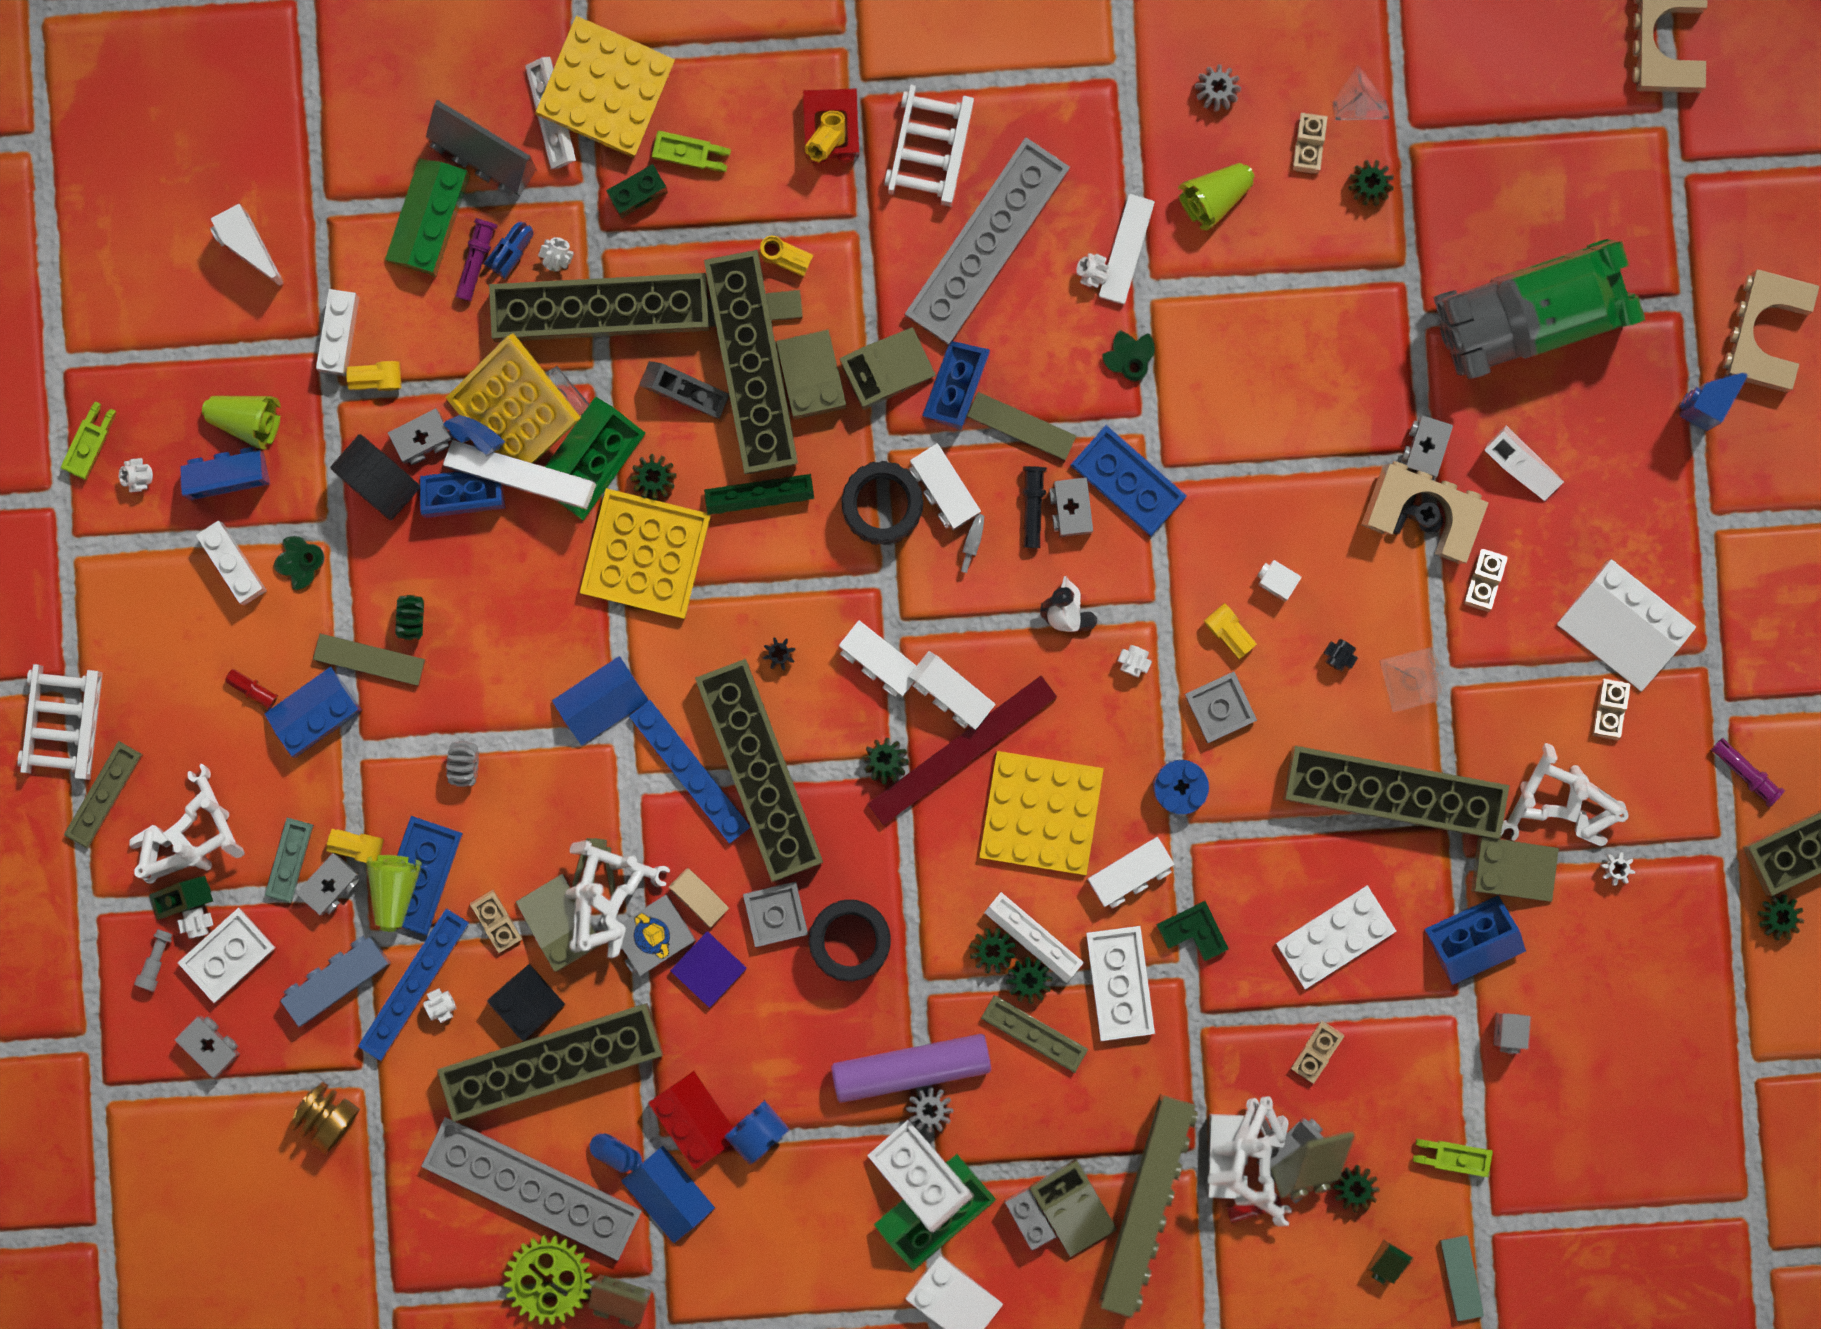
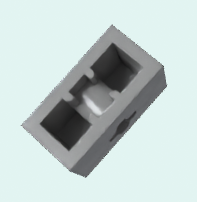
M436 408L388 432L404 464L409 462L411 465L417 464L425 459L424 454L432 450L438 453L450 446L448 442L452 441L453 438L449 430L443 425L445 422ZM421 432L424 435H429L425 438L426 443L424 445L420 442L415 443L419 439L418 434Z
M1423 415L1418 421L1414 420L1409 433L1413 440L1410 447H1405L1401 459L1408 466L1407 471L1416 474L1418 471H1422L1432 475V479H1435L1438 476L1453 425ZM1425 440L1429 441L1428 446L1432 447L1426 453L1422 452L1423 447L1419 445Z
M1087 477L1054 481V488H1049L1051 505L1056 504L1057 515H1053L1054 531H1059L1060 537L1093 533ZM1068 501H1072L1073 505L1078 506L1072 515L1063 508L1067 506Z
M332 853L296 894L319 915H324L326 912L330 915L340 905L338 899L344 892L347 895L350 894L359 884L356 879L360 875L339 855ZM326 880L336 881L333 885L336 889L334 892L324 891L327 887L325 884Z
M1496 1013L1493 1045L1499 1046L1500 1051L1505 1053L1520 1054L1521 1049H1528L1531 1016Z
M198 1016L175 1041L213 1078H216L240 1055L236 1050L238 1045L228 1035L223 1037L217 1031L219 1026L209 1016L206 1018ZM213 1039L215 1042L212 1046L215 1050L206 1051L205 1047L207 1044L204 1040Z
M1028 1187L1005 1200L1031 1250L1055 1238L1051 1227Z

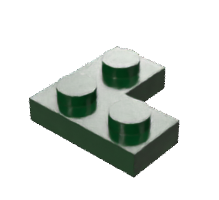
M1202 901L1156 924L1168 949L1193 937L1204 961L1229 950L1206 901Z

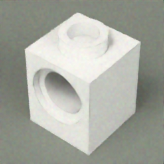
M1275 560L1270 565L1265 563L1257 577L1261 578L1258 583L1259 586L1285 602L1301 579V576Z

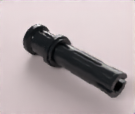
M1023 466V471L1025 472V488L1022 489V494L1025 497L1023 548H1040L1042 497L1046 495V490H1044V473L1047 472V467Z

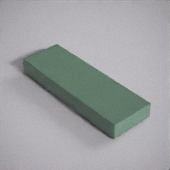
M291 818L286 819L265 896L288 903L293 902L313 831V824Z
M1468 1235L1440 1240L1456 1321L1484 1316Z

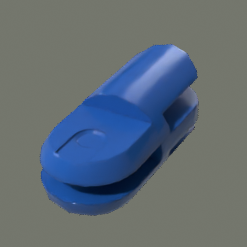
M517 222L504 239L501 238L484 262V265L491 268L496 274L500 273V276L506 279L523 256V250L532 239V227L527 226L525 222Z
M599 1133L591 1139L590 1151L592 1155L619 1172L635 1171L641 1166L642 1157L639 1152L610 1134Z

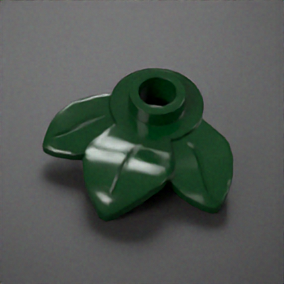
M1117 331L1113 341L1114 351L1104 353L1102 355L1103 361L1112 372L1122 373L1130 381H1139L1148 372L1147 362L1154 356L1155 352L1154 341L1149 333L1141 336L1136 341L1126 332ZM1133 363L1138 364L1140 368L1136 373L1131 372L1129 366Z
M286 537L283 539L286 551L276 558L273 568L282 575H291L292 588L300 590L313 582L315 570H318L324 563V553L319 546L307 544L302 537ZM308 553L313 555L311 563L307 560Z

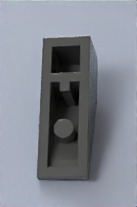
M653 361L648 362L639 386L717 419H720L729 397L728 393L663 363Z

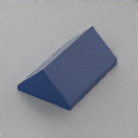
M952 341L947 347L923 416L962 431L990 350Z
M460 471L420 476L421 515L425 518L506 508L503 484Z
M620 656L552 700L564 722L581 745H584L649 701Z
M661 1146L648 1157L638 1169L632 1171L621 1180L673 1243L715 1209L714 1205L664 1146Z

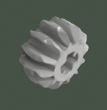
M1217 65L1216 73H1214L1213 69L1209 66L1206 68L1207 75L1199 74L1198 79L1202 83H1197L1195 89L1203 91L1197 95L1198 100L1207 98L1204 104L1205 108H1208L1212 102L1214 103V111H1219L1220 103H1222L1225 109H1229L1230 103L1228 100L1237 102L1238 97L1234 93L1240 92L1241 87L1233 85L1239 81V77H1229L1232 72L1231 68L1222 73V65ZM1218 83H1221L1223 85L1222 90H1219L1217 93L1214 92V86L1211 85L1216 86Z
M466 741L452 742L448 750L446 767L448 782L459 787L473 786L478 777V747L475 743Z
M928 1087L929 1096H925L923 1090L919 1089L918 1094L922 1098L920 1101L916 1097H910V1101L917 1104V1107H907V1111L917 1112V1114L910 1117L909 1121L912 1123L918 1119L921 1120L917 1125V1130L920 1131L924 1123L928 1124L927 1133H932V1124H935L938 1131H941L943 1128L939 1123L940 1120L947 1124L950 1123L951 1120L943 1114L953 1113V1108L943 1107V1105L951 1102L950 1097L942 1101L939 1100L944 1093L943 1090L940 1089L935 1097L933 1096V1087ZM926 1103H930L931 1106L937 1105L938 1110H935L937 1114L934 1117H931L929 1114H923L922 1109L925 1110L924 1105Z

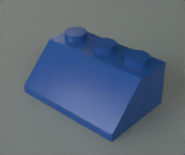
M1743 372L1705 383L1699 388L1696 387L1694 391L1691 390L1689 394L1686 393L1680 402L1679 408L1682 411L1679 416L1705 431L1716 427L1723 422L1748 375Z
M256 447L241 449L240 454L230 456L229 452L213 455L214 459L203 461V458L187 460V465L180 466L182 495L189 500L270 484L264 452L256 450Z
M329 667L264 714L290 755L298 757L356 716L362 709L333 668Z
M1499 895L1425 928L1436 956L1452 985L1526 952L1521 932Z

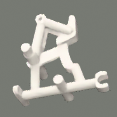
M1545 743L1542 747L1543 755L1529 782L1524 781L1520 785L1522 795L1508 821H1503L1501 836L1505 829L1511 828L1513 829L1510 835L1511 840L1515 841L1519 836L1517 825L1521 818L1543 821L1547 817H1559L1576 822L1575 832L1578 837L1599 846H1604L1608 840L1598 832L1618 821L1624 822L1628 819L1629 814L1625 803L1617 801L1591 783L1579 766L1573 765L1569 773L1550 765L1551 763L1555 764L1557 755L1555 748ZM1545 774L1570 785L1567 807L1546 804L1541 809L1532 808L1535 806L1534 794ZM1590 798L1606 810L1588 820L1587 813L1581 810L1582 800Z
M203 764L199 765L202 771L199 777L191 771L188 772L189 780L197 784L201 792L185 807L183 817L165 832L152 825L130 839L129 845L132 849L142 846L139 865L135 868L134 874L149 884L154 883L159 877L189 866H196L205 871L210 870L212 862L205 855L219 846L235 858L242 857L245 854L243 848L236 844L226 822L229 812L219 806L208 782L211 776L210 769ZM202 807L211 813L220 834L198 847H193L182 833L197 820L196 811ZM173 844V851L177 854L157 861L159 845L168 847Z
M588 841L572 843L570 853L575 855L583 854L588 856L581 883L566 891L568 899L576 900L573 939L569 944L570 949L573 952L587 951L591 947L608 942V957H616L620 952L626 929L623 924L616 920L618 910L624 898L635 892L643 876L651 878V883L656 887L666 886V882L661 881L658 875L659 872L669 873L670 869L666 866L652 868L637 862L635 856L621 857L593 847L591 842ZM598 860L609 863V867L612 870L626 869L633 872L627 884L617 887L610 901L601 895L603 892L602 885L592 883ZM591 906L603 913L600 923L605 931L589 936Z
M1269 1096L1262 1097L1260 1105L1256 1098L1248 1099L1246 1103L1247 1111L1235 1141L1225 1142L1224 1144L1216 1145L1214 1148L1215 1154L1218 1156L1235 1155L1232 1171L1212 1173L1208 1177V1182L1214 1186L1224 1184L1239 1195L1235 1197V1202L1238 1206L1255 1204L1273 1216V1222L1276 1226H1289V1222L1284 1219L1283 1214L1291 1213L1292 1209L1288 1205L1276 1206L1274 1204L1276 1199L1274 1180L1270 1177L1272 1149L1284 1147L1288 1119L1285 1116H1276L1272 1108L1273 1101ZM1265 1116L1267 1117V1119H1268V1121H1269V1123H1270V1125H1271V1127H1272V1130L1270 1129V1126H1269V1124H1268V1122H1267ZM1261 1129L1264 1137L1259 1139L1257 1136ZM1246 1156L1260 1158V1176L1258 1180L1263 1184V1192L1256 1193L1241 1183Z

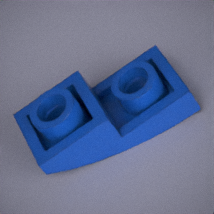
M456 416L446 420L443 424L450 431L453 438L461 443L472 440L475 447L485 455L499 450L505 443L490 428L466 416Z

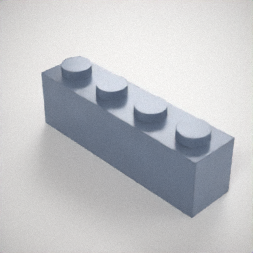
M362 936L350 944L353 948L345 955L342 952L337 953L328 960L330 963L328 967L322 971L319 967L305 976L308 981L301 986L295 983L283 992L285 997L280 1001L298 1027L308 1023L391 964L373 937L366 939Z

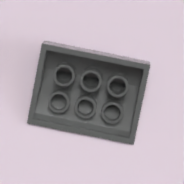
M438 99L436 100L426 133L427 140L431 142L429 147L442 155L444 152H447L454 156L452 161L465 169L468 165L477 170L475 175L486 182H489L491 179L500 184L498 189L509 196H512L514 193L520 197L537 170L530 155Z

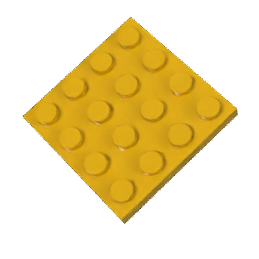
M576 16L535 111V115L634 158L675 59Z
M513 333L508 335L445 397L459 415L469 417L484 424L505 441L499 450L494 451L495 453L532 464L581 419L579 414Z
M606 488L580 594L685 619L711 515Z
M997 751L979 858L1087 875L1104 768Z

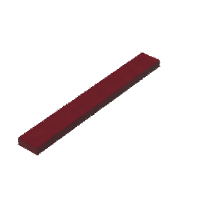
M1042 675L989 713L976 730L970 727L867 803L884 826L1057 698L1056 694Z

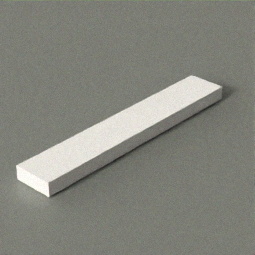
M454 440L451 442L443 463L446 468L583 509L588 508L596 484L590 480L495 452L485 455L475 446Z

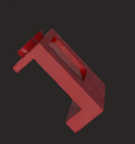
M857 88L803 90L805 145L815 133L816 113L843 111L847 114L848 145L844 148H834L827 158H838L839 162L854 161V157H859ZM805 153L806 159H811L810 156ZM827 158L821 160V162H816V161H813V160H811V162H812V163H824V162H827Z

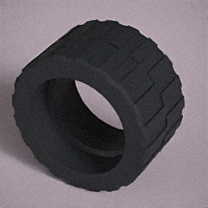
M358 434L330 466V469L389 520H393L421 488L415 480L361 434Z
M874 461L868 463V465L861 466L849 477V481L843 489L842 511L846 524L849 525L850 530L858 535L861 540L868 541L874 545L897 543L906 536L908 537L919 523L923 510L922 491L917 479L911 475L908 469L901 467L897 463ZM877 478H887L897 482L904 489L908 499V508L905 516L898 524L889 528L870 526L861 518L857 509V497L860 490L866 483Z
M859 900L837 901L824 908L817 915L811 926L809 936L811 955L816 965L825 974L837 980L848 982L863 980L877 972L889 954L891 936L888 924L877 909ZM843 915H857L864 918L875 932L876 944L872 955L865 962L856 966L838 964L828 955L825 949L824 936L828 926L836 918Z

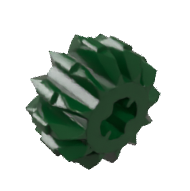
M1368 160L1363 162V168L1356 165L1354 167L1356 174H1350L1348 178L1350 181L1355 182L1348 187L1349 191H1358L1353 198L1358 200L1363 196V205L1365 206L1370 198L1374 206L1379 204V197L1386 201L1389 196L1385 191L1392 192L1394 186L1387 183L1391 182L1394 176H1385L1384 174L1388 171L1389 167L1386 165L1381 170L1378 169L1380 164L1378 160L1374 162L1373 167L1370 166ZM1370 177L1374 178V183L1378 184L1374 185L1372 189L1367 187L1368 183H1365Z
M650 454V463L648 464L641 457L639 460L643 467L640 468L636 465L632 467L635 472L640 474L631 476V481H641L635 485L634 490L638 492L645 488L642 493L643 498H647L650 491L652 492L653 500H658V491H661L662 495L667 497L668 493L664 487L675 488V485L669 482L668 479L677 478L676 473H666L674 467L673 464L668 463L663 467L665 462L664 456H661L658 462L655 463L654 454ZM653 471L655 474L660 472L661 476H658L660 481L658 483L653 481L647 482L646 478H650L649 472Z
M407 595L399 596L397 599L395 634L398 638L413 640L422 637L424 600L422 597Z
M887 737L884 739V745H881L878 740H874L876 748L873 749L867 746L866 751L869 755L862 758L863 762L868 764L864 768L865 772L872 773L871 779L873 781L878 780L881 776L882 784L887 783L888 777H891L893 782H897L895 774L898 773L904 776L906 772L902 766L909 765L908 759L903 758L907 755L906 749H899V741H895L891 745L890 739ZM887 757L890 764L885 765L881 759Z
M1785 894L1781 895L1780 900H1778L1776 895L1770 896L1771 904L1766 901L1761 903L1766 912H1757L1758 916L1765 918V920L1758 923V926H1768L1764 934L1769 936L1774 932V940H1780L1782 934L1785 939H1791L1790 930L1798 934L1800 929L1795 924L1804 923V919L1797 918V914H1801L1803 908L1794 909L1797 900L1792 899L1788 902V897ZM1784 912L1783 918L1785 922L1777 923L1778 916L1776 913Z
M986 928L984 931L987 938L984 940L980 934H976L975 937L981 944H970L971 948L979 949V953L971 954L970 958L981 957V960L975 966L980 968L986 962L985 973L990 972L991 964L994 965L996 973H1000L1001 969L998 963L1001 962L1006 968H1009L1010 964L1004 960L1005 956L1012 959L1015 958V954L1006 952V949L1014 948L1015 943L1005 945L1004 942L1010 937L1008 933L1000 940L998 939L1000 934L999 928L995 929L994 937H991L989 928ZM988 944L991 946L997 944L1000 947V950H997L1000 952L998 957L990 956L988 958L985 952H988V950H985Z
M1026 957V967L1024 968L1019 961L1015 962L1019 969L1018 973L1013 969L1008 970V973L1016 976V978L1006 980V984H1016V987L1009 991L1011 995L1019 990L1021 991L1017 999L1018 1001L1022 1002L1025 994H1028V1003L1032 1004V994L1035 993L1039 1000H1043L1044 997L1039 990L1043 989L1046 992H1050L1051 989L1043 985V982L1052 981V977L1042 976V974L1049 970L1047 966L1043 967L1040 971L1037 970L1041 964L1039 959L1035 961L1033 967H1030L1031 960L1029 957ZM1026 973H1031L1032 977L1037 978V983H1032L1034 986L1032 988H1027V984L1022 983V977L1026 978L1024 975Z
M1359 1165L1354 1166V1174L1351 1173L1348 1167H1345L1344 1173L1347 1177L1344 1178L1340 1175L1338 1180L1342 1184L1333 1185L1334 1190L1342 1191L1335 1196V1200L1340 1201L1346 1198L1342 1203V1207L1347 1209L1352 1202L1353 1212H1358L1359 1203H1361L1364 1210L1369 1209L1366 1200L1368 1199L1375 1203L1377 1199L1370 1194L1371 1192L1377 1193L1380 1191L1378 1187H1371V1184L1378 1180L1377 1177L1373 1176L1367 1179L1370 1174L1368 1168L1360 1175ZM1358 1181V1185L1363 1187L1362 1192L1358 1191L1359 1195L1357 1196L1349 1190L1350 1185L1354 1186L1353 1182Z

